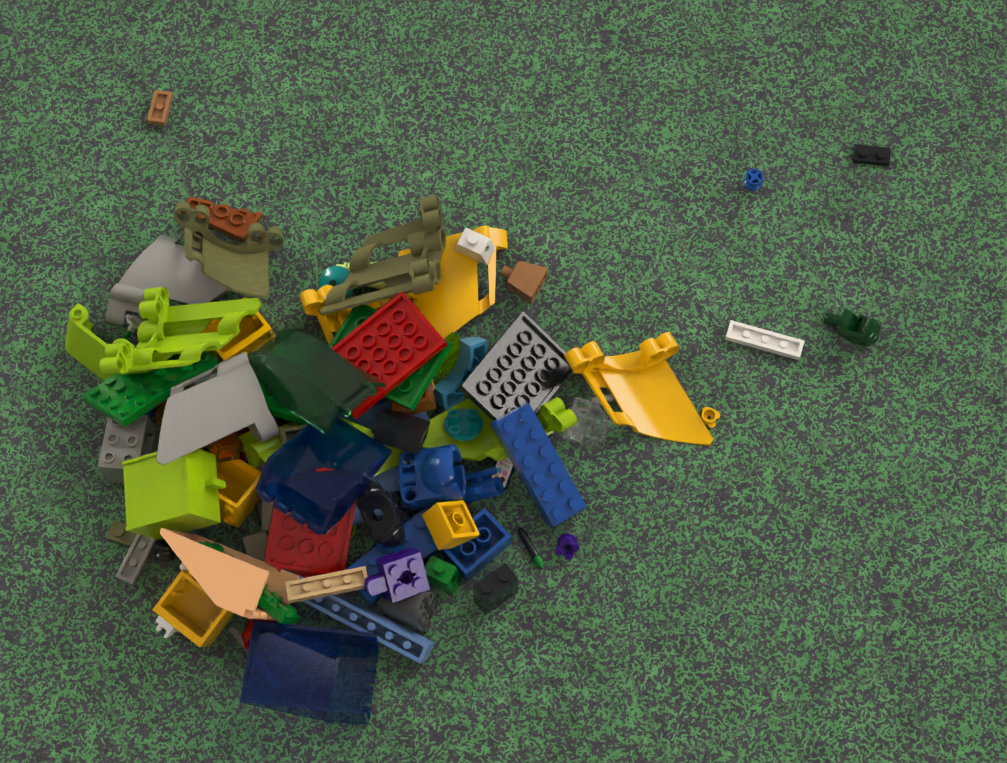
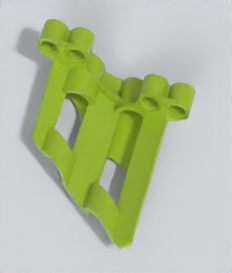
M166 287L146 288L144 291L145 301L139 304V314L141 318H147L148 320L142 321L138 327V345L136 348H132L129 343L125 342L107 344L105 348L106 358L100 360V371L103 375H129L148 373L154 369L188 366L201 360L202 352L219 350L241 332L239 330L240 321L244 316L255 315L262 306L259 298L169 306V292ZM221 319L217 332L202 333L211 320ZM174 354H181L178 360H168Z

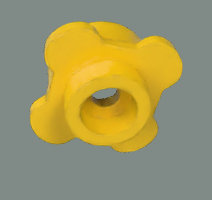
M704 407L700 417L709 428H714L716 420L720 418V413L713 408Z

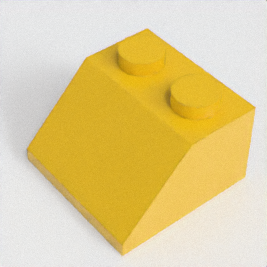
M464 500L439 502L422 514L438 550L454 548L480 535Z

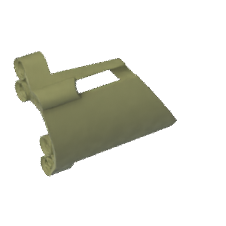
M185 201L178 202L174 208V219L184 228L186 258L190 262L193 260L198 261L201 264V272L229 290L255 298L269 296V252L277 250L283 245L282 230L279 227L273 226L265 231L263 225L253 223L248 228L246 243L236 244L216 238L212 231L208 229L210 211L207 206L197 205L194 209H191L189 203ZM179 211H186L187 213H186V214H180V213H178V212H179ZM203 214L205 217L199 218L197 215ZM255 232L260 233L259 236H254L252 234ZM272 236L279 237L276 240L271 239ZM192 248L195 250L202 251V255L196 251H192Z

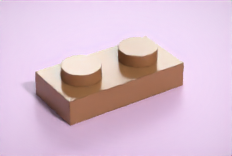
M154 90L147 117L148 124L166 126L173 99L172 92Z

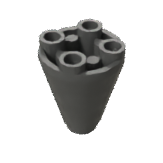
M425 591L394 603L382 595L378 602V609L385 615L418 631H429L432 614L437 612V602H434L433 592Z

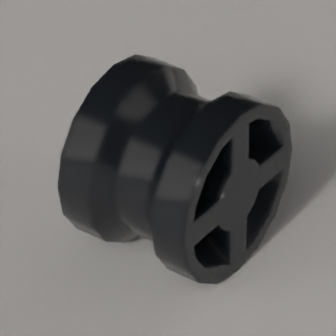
M165 539L157 540L155 542V548L157 549L154 556L155 559L162 562L174 560L175 554Z

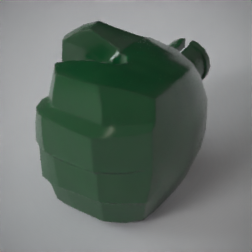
M845 309L841 316L829 312L825 314L828 318L824 317V324L837 326L839 335L851 343L871 346L879 339L881 326L878 320L874 318L869 319L866 331L862 333L863 327L868 320L864 315L860 314L857 317L849 309Z

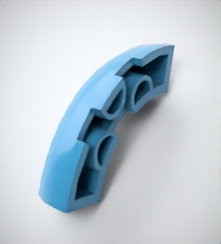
M481 337L459 339L460 351L454 368L445 379L434 385V396L444 411L465 399V394L459 389V386L487 354L488 346L486 339Z

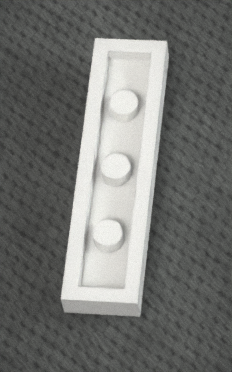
M732 320L730 321L725 340L796 360L800 359L804 340Z

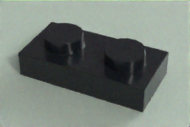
M854 144L853 162L889 166L891 148Z

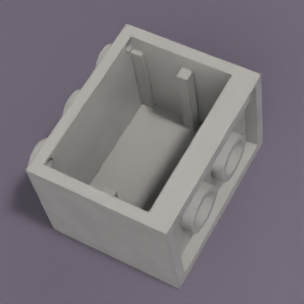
M142 415L126 427L108 417L98 468L108 483L124 484L122 461L153 452L156 430L148 415Z

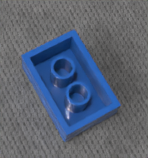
M485 508L472 518L480 533L478 537L454 548L440 550V554L451 565L458 568L466 582L511 544V535Z

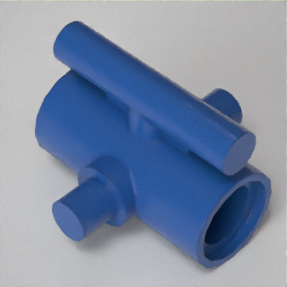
M495 466L466 474L467 482L471 481V484L467 485V493L463 498L465 503L469 504L503 494L504 486L502 480L497 476L493 478L488 477L497 474Z

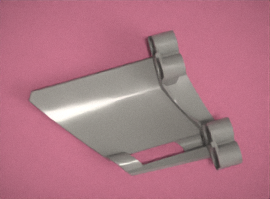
M161 234L155 242L139 255L120 282L112 288L105 322L124 328L127 322L126 314L132 315L131 311L139 313V304L144 301V291L146 288L166 287L169 292V300L187 305L209 303L229 291V289L201 272V264L198 261L193 260L190 262L186 258L185 246L178 244L180 239ZM192 248V251H196L202 255V251L195 250Z
M246 352L216 364L212 369L171 388L160 430L156 460L158 463L166 465L245 427H248L251 430V434L256 436L261 442L279 435L278 426L268 409L262 389L249 363ZM217 373L216 377L184 390L185 386Z

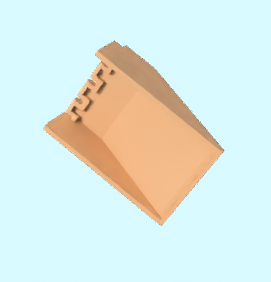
M161 528L159 532L216 606L249 619L277 621L258 605L265 584L268 585L267 589L270 592H276L282 597L281 601L283 603L289 604L285 582L299 579L298 575L281 569V572H278L277 568L271 567L264 561L218 543L224 548V553L198 543L205 541L209 543L215 542L200 535Z

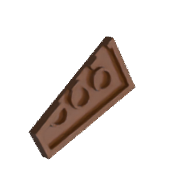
M189 197L186 201L190 204L191 209H194L197 205L207 206L210 211L208 227L243 243L246 241L249 226L253 223H259L263 217L261 212L251 213L248 212V209L230 208V205H216L212 201ZM180 211L181 214L187 213L186 211ZM199 214L197 217L204 218L205 215Z

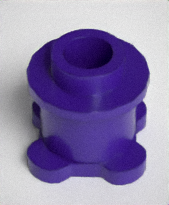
M565 533L558 538L556 553L565 556L567 560L573 559L574 553L579 551L576 537Z

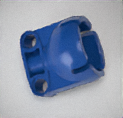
M445 444L422 449L419 454L408 451L401 453L399 457L400 492L402 500L411 510H418L421 507L435 505L439 502L459 501L465 497L467 493L465 467L463 464L453 465V462H460L462 460L458 447L453 444Z

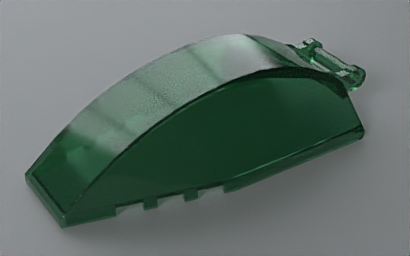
M282 329L275 331L246 353L258 380L264 384L266 390L274 397V400L327 435L330 433L329 430L338 412L346 417L350 416L354 408L370 395L374 396L378 392L376 387L384 388L386 386L385 383L348 361L326 344L295 330Z

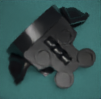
M370 480L361 486L356 505L361 511L360 514L375 541L387 547L399 546L405 541V531L402 524L412 519V514L408 508L402 509L400 502L403 500L400 491H385L379 482ZM376 509H380L383 512V518L380 521L374 512Z

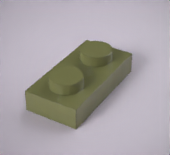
M113 520L106 539L130 547L137 534L126 531L127 524Z

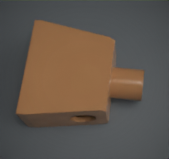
M518 261L514 269L504 266L500 275L508 279V290L532 305L548 276V269Z

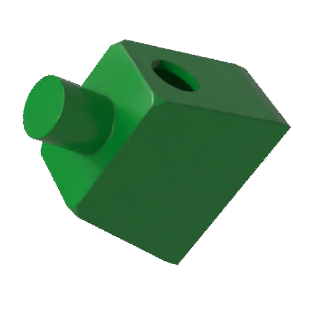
M431 556L425 566L428 583L454 595L462 580L458 568L435 556Z

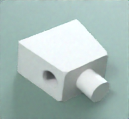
M468 228L464 229L455 248L456 252L485 265L488 264L495 250L490 238Z

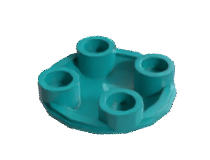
M451 409L445 418L444 427L450 437L456 440L467 441L480 434L483 423L476 409Z

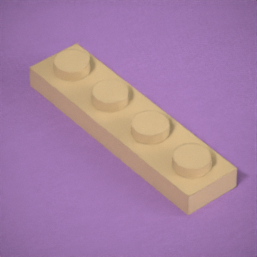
M366 566L287 581L285 585L289 604L365 589L364 580L368 577Z

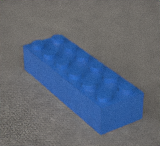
M529 403L518 406L490 423L548 526L554 527L587 507Z
M433 505L427 506L403 525L405 541L396 547L378 544L346 570L366 566L368 576L377 574L378 569L375 559L410 547L419 550L423 563H427L431 556H436L440 552L422 516ZM365 589L355 590L369 607L384 595L382 593L372 596Z

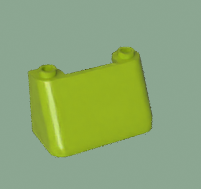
M77 303L69 313L65 349L72 357L104 381L106 378L113 376L103 375L100 371V360L106 358L105 348L107 343L92 333L95 326L88 319L89 313L85 307ZM123 338L116 339V340L113 342V343H123V342L129 343V345H130L132 348H135V346H134L132 343H130L128 340L123 339Z

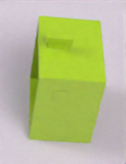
M198 449L166 465H161L156 461L157 452L122 461L126 531L159 540L163 538L159 533L161 528L189 532L221 523L218 488H226V482L217 479L215 454Z

